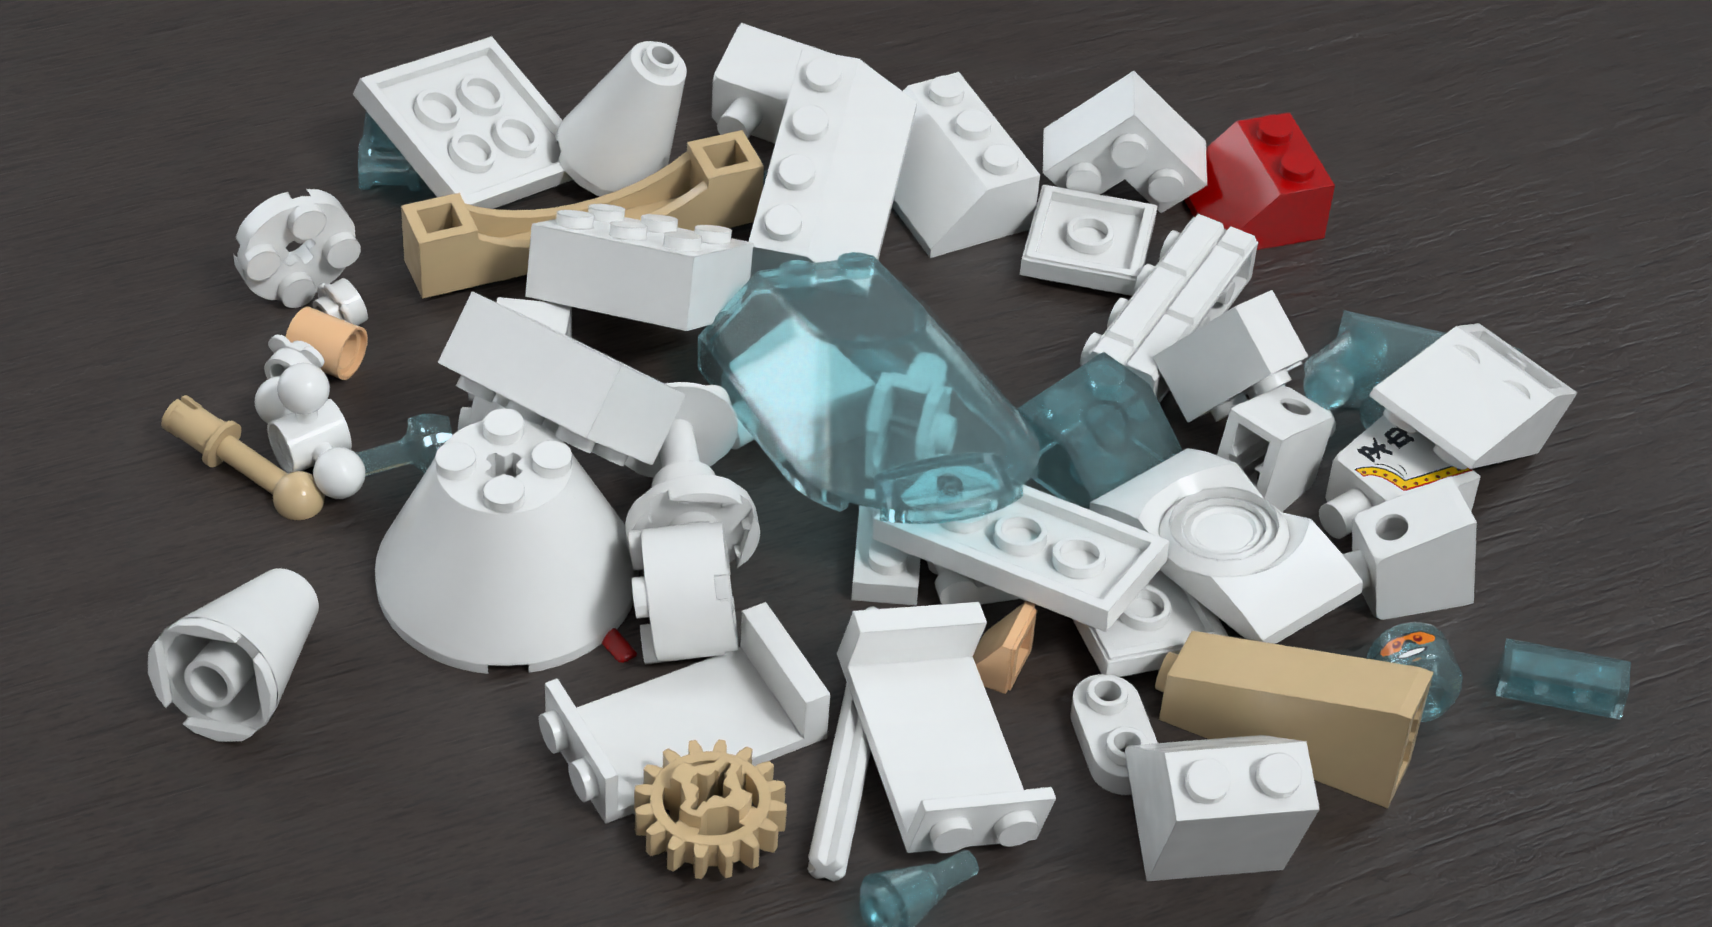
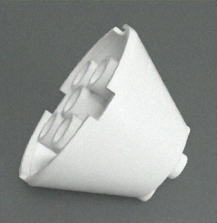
M507 408L495 409L489 412L483 421L462 428L437 450L431 465L386 532L380 544L375 564L378 601L384 616L398 635L413 648L440 663L462 670L488 674V665L511 666L528 664L529 673L563 665L589 653L602 644L605 635L611 629H618L624 622L634 603L632 578L639 576V570H633L625 524L572 454L570 447L562 440L556 438L555 433L538 423L524 420L518 411Z

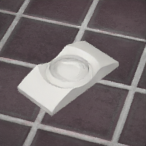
M1187 448L1090 502L1091 511L1169 540L1167 562L1161 567L1160 571L1247 640L1277 644L1362 593L1363 581L1312 519L1283 513L1262 497L1237 463L1212 453Z

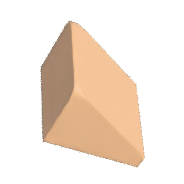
M1025 601L993 625L982 636L973 654V659L984 687L1004 694L1012 689L1032 650L1037 614L1035 604Z

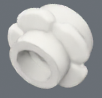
M341 278L332 284H319L317 288L319 298L313 301V309L357 326L367 321L368 313L358 291L347 279Z

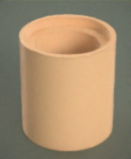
M311 307L302 308L294 316L286 333V338L291 343L294 341H304L314 347L325 361L321 370L342 380L349 379L358 370L364 358L368 341L367 332L364 328Z

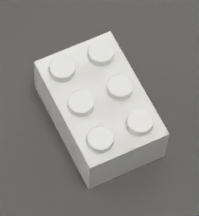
M591 204L588 207V212L560 210L557 211L556 219L533 223L531 226L525 297L684 331L746 315L754 243L732 239V230L729 228L715 225H697L695 230L692 231L677 228L678 219L671 216L646 214L641 216V220L624 217L625 208L608 204Z
M473 291L438 361L439 364L461 374L456 384L457 387L492 403L493 401L507 409L518 411L524 420L538 423L553 431L556 438L585 452H593L623 467L628 456L653 465L686 397V394Z

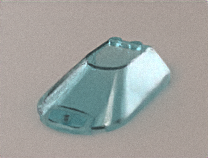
M849 252L840 255L838 260L818 263L791 260L782 263L779 268L757 271L716 315L713 324L707 325L698 335L697 364L699 372L710 385L721 386L727 391L731 406L738 420L786 479L805 496L828 508L841 512L848 507L849 502L880 509V521L907 524L947 523L976 518L1003 509L1023 497V485L1030 478L1037 479L1040 446L1031 425L930 306L873 255Z

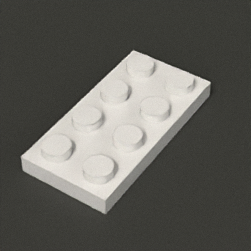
M940 452L873 518L872 539L1104 632H1107L1167 562L1169 540Z

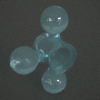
M1367 321L1355 322L1345 328L1341 335L1304 362L1306 375L1303 388L1306 397L1326 410H1335L1345 405L1355 393L1362 402L1360 420L1365 429L1382 417L1385 410L1383 405L1369 396L1376 386L1373 380L1388 369L1386 356L1388 343L1381 328Z

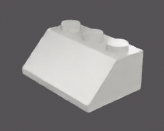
M957 72L908 85L903 92L917 102V109L892 207L929 258L1030 230L1037 205L1040 174L962 75Z

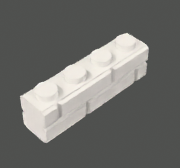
M1200 214L1193 217L1181 233L1172 230L1162 246L1157 265L1153 266L1147 263L1139 273L1134 287V295L1131 299L1127 300L1121 297L1115 303L1104 334L1101 335L1094 332L1088 338L1080 358V366L1086 368L1083 387L1086 395L1110 406L1117 403L1120 410L1145 420L1147 417H1150L1170 390L1153 356L1228 311L1252 278L1258 245L1255 236L1231 226L1226 230L1223 227V223Z

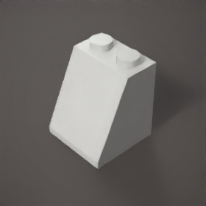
M1256 735L1130 745L1125 749L1146 881L1284 870L1320 810L1307 741Z

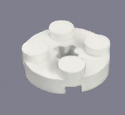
M307 189L311 196H300L294 199L291 198L288 192L275 195L257 206L240 225L236 235L240 247L237 256L234 255V264L247 286L258 296L268 300H281L289 308L304 306L314 298L319 284L333 282L346 267L358 259L361 248L355 238L353 221L334 196L319 189ZM292 241L300 244L303 243L294 251L288 252L286 249Z

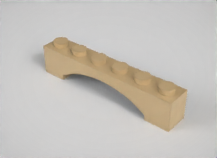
M743 130L687 142V152L656 173L618 191L576 204L536 210H499L466 204L460 193L402 205L404 261L423 299L527 275L532 224L556 219L557 211L560 210L588 212V207L591 204L615 205L625 208L624 217L641 220V216L646 214L671 216L678 219L677 228L692 231L695 230L697 225H715L732 228L752 223L755 220L763 191L764 165Z

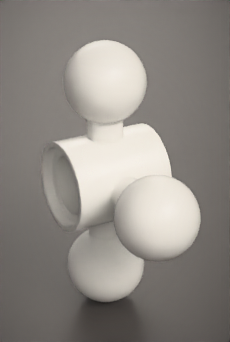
M310 363L294 364L288 367L281 376L270 378L261 384L255 395L256 411L260 418L268 423L267 432L270 445L278 463L286 473L304 471L314 466V481L323 494L335 499L348 498L357 493L364 483V463L351 450V436L343 414L338 406L331 399H328L330 385L325 373L319 367Z

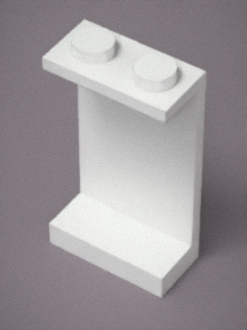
M764 602L742 610L741 645L738 651L714 656L577 708L558 678L546 682V712L539 715V726L549 750L554 754L561 752L569 764L570 779L580 800L583 802L591 800L601 818L607 824L635 813V785L643 784L644 768L647 764L663 768V751L668 748L682 757L688 755V746L691 740H696L701 745L703 751H713L715 743L718 739L726 741L727 753L736 755L746 746L752 748V765L755 766L827 739L830 693L768 604Z
M979 602L853 611L837 652L907 853L932 850L939 853H951L964 847L990 844L1017 846L1029 840H1036L1056 800L1052 787L1024 790L973 659V654L987 624Z

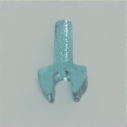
M421 414L410 417L408 419L406 435L401 440L356 452L364 463L365 476L408 464L415 465L417 469L425 474L434 460L437 450L452 436L449 417L436 414Z

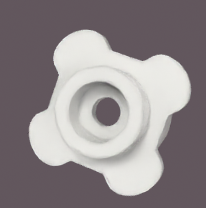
M277 334L268 342V346L274 354L265 363L264 371L267 379L281 376L288 367L297 363H310L321 369L325 361L322 355L310 344L304 341H294L291 343L285 336Z

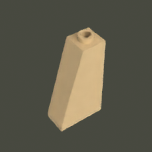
M1191 631L1179 655L1168 652L1156 679L1155 689L1164 692L1159 720L1207 739L1265 735L1307 741L1315 781L1388 808L1410 763L1434 672L1416 666Z

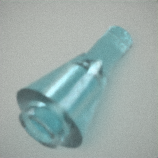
M962 850L935 865L925 864L868 874L862 880L860 887L859 907L864 921L869 927H914L946 895L947 890L977 875L979 870L977 860L971 852Z

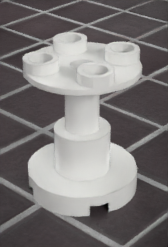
M690 382L666 383V385L686 394V397L653 465L628 456L624 464L638 474L653 477L652 488L634 502L626 518L625 530L629 553V531L705 521L710 523L723 522L729 563L735 559L738 568L752 556L759 542L760 527L756 507L745 489L727 478L716 476L710 468L724 457L735 443L738 434L737 415L731 406L727 391L721 386H705Z

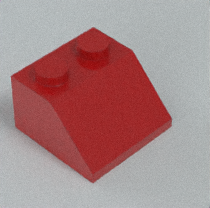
M1290 112L1236 121L1206 147L1207 186L1184 199L1194 217L1200 214L1223 223V227L1226 230L1231 226L1254 235L1258 242L1257 250L1325 238L1335 184Z

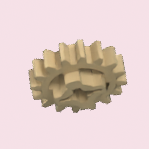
M721 739L717 740L713 751H703L701 745L696 740L689 741L688 755L682 757L669 748L664 750L663 768L647 764L644 768L643 784L635 785L634 790L636 835L646 836V852L649 856H653L667 851V869L673 872L680 868L684 862L693 864L694 876L698 879L704 877L708 866H718L724 878L732 877L733 863L739 860L751 869L758 867L759 849L774 853L778 847V832L785 831L786 786L784 781H773L774 765L770 761L762 762L755 766L752 765L753 749L748 746L741 749L736 755L727 753L726 741ZM665 809L670 811V816H668Z

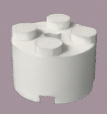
M705 521L629 531L633 570L644 569L645 575L632 578L636 618L650 617L651 623L640 625L644 663L653 664L725 655L726 652L738 651L739 644L734 596L732 597L731 572L723 522L710 523Z

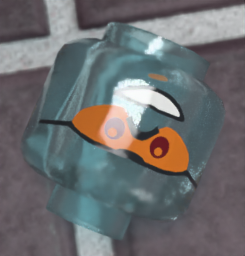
M1410 622L1392 627L1382 633L1372 643L1367 653L1366 659L1416 666L1434 672L1421 722L1432 721L1442 716L1455 703L1462 691L1463 672L1444 633L1431 624Z

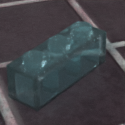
M1506 638L1498 665L1495 696L1620 720L1629 694L1631 662Z

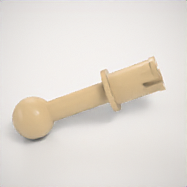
M187 395L182 396L181 400L176 399L165 411L161 426L165 431L170 432L202 453V460L209 467H216L225 461L273 495L275 509L281 516L290 520H305L317 515L323 508L325 494L316 486L312 474L303 471L286 473L239 440L241 426L235 421L225 422L217 418Z

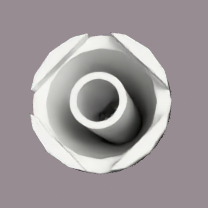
M653 41L640 42L635 45L561 122L555 135V144L559 141L562 151L558 158L561 166L578 185L601 197L618 191L656 173L668 165L687 73L683 59L671 46Z
M282 568L272 569L168 625L148 652V675L157 698L165 708L173 702L188 716L183 725L196 734L216 741H243L251 737L273 717L317 616L319 603L312 586L302 576L291 570Z

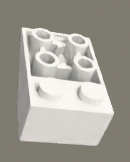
M1476 323L1455 326L1375 386L1369 396L1385 407L1383 415L1391 423L1407 432H1420L1436 444L1433 451L1446 463L1464 470L1467 467L1472 469L1538 454L1575 398L1577 392L1484 326Z

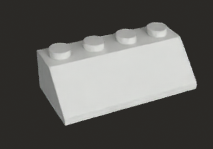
M801 49L749 242L754 243L750 283L861 304L868 303L917 109V102L858 58Z

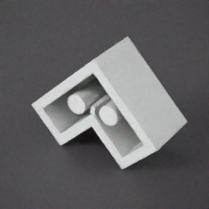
M1132 71L1044 128L1043 174L1057 187L1099 195L1125 179L1151 204L1157 205V210L1160 213H1163L1207 186L1206 140L1135 71Z
M1270 290L1231 308L1153 356V359L1187 422L1209 412L1212 413L1217 422L1229 416L1231 408L1247 401L1246 394L1252 399L1280 386H1285L1287 382L1292 380L1288 372L1301 365V361L1307 358L1308 355L1273 290Z

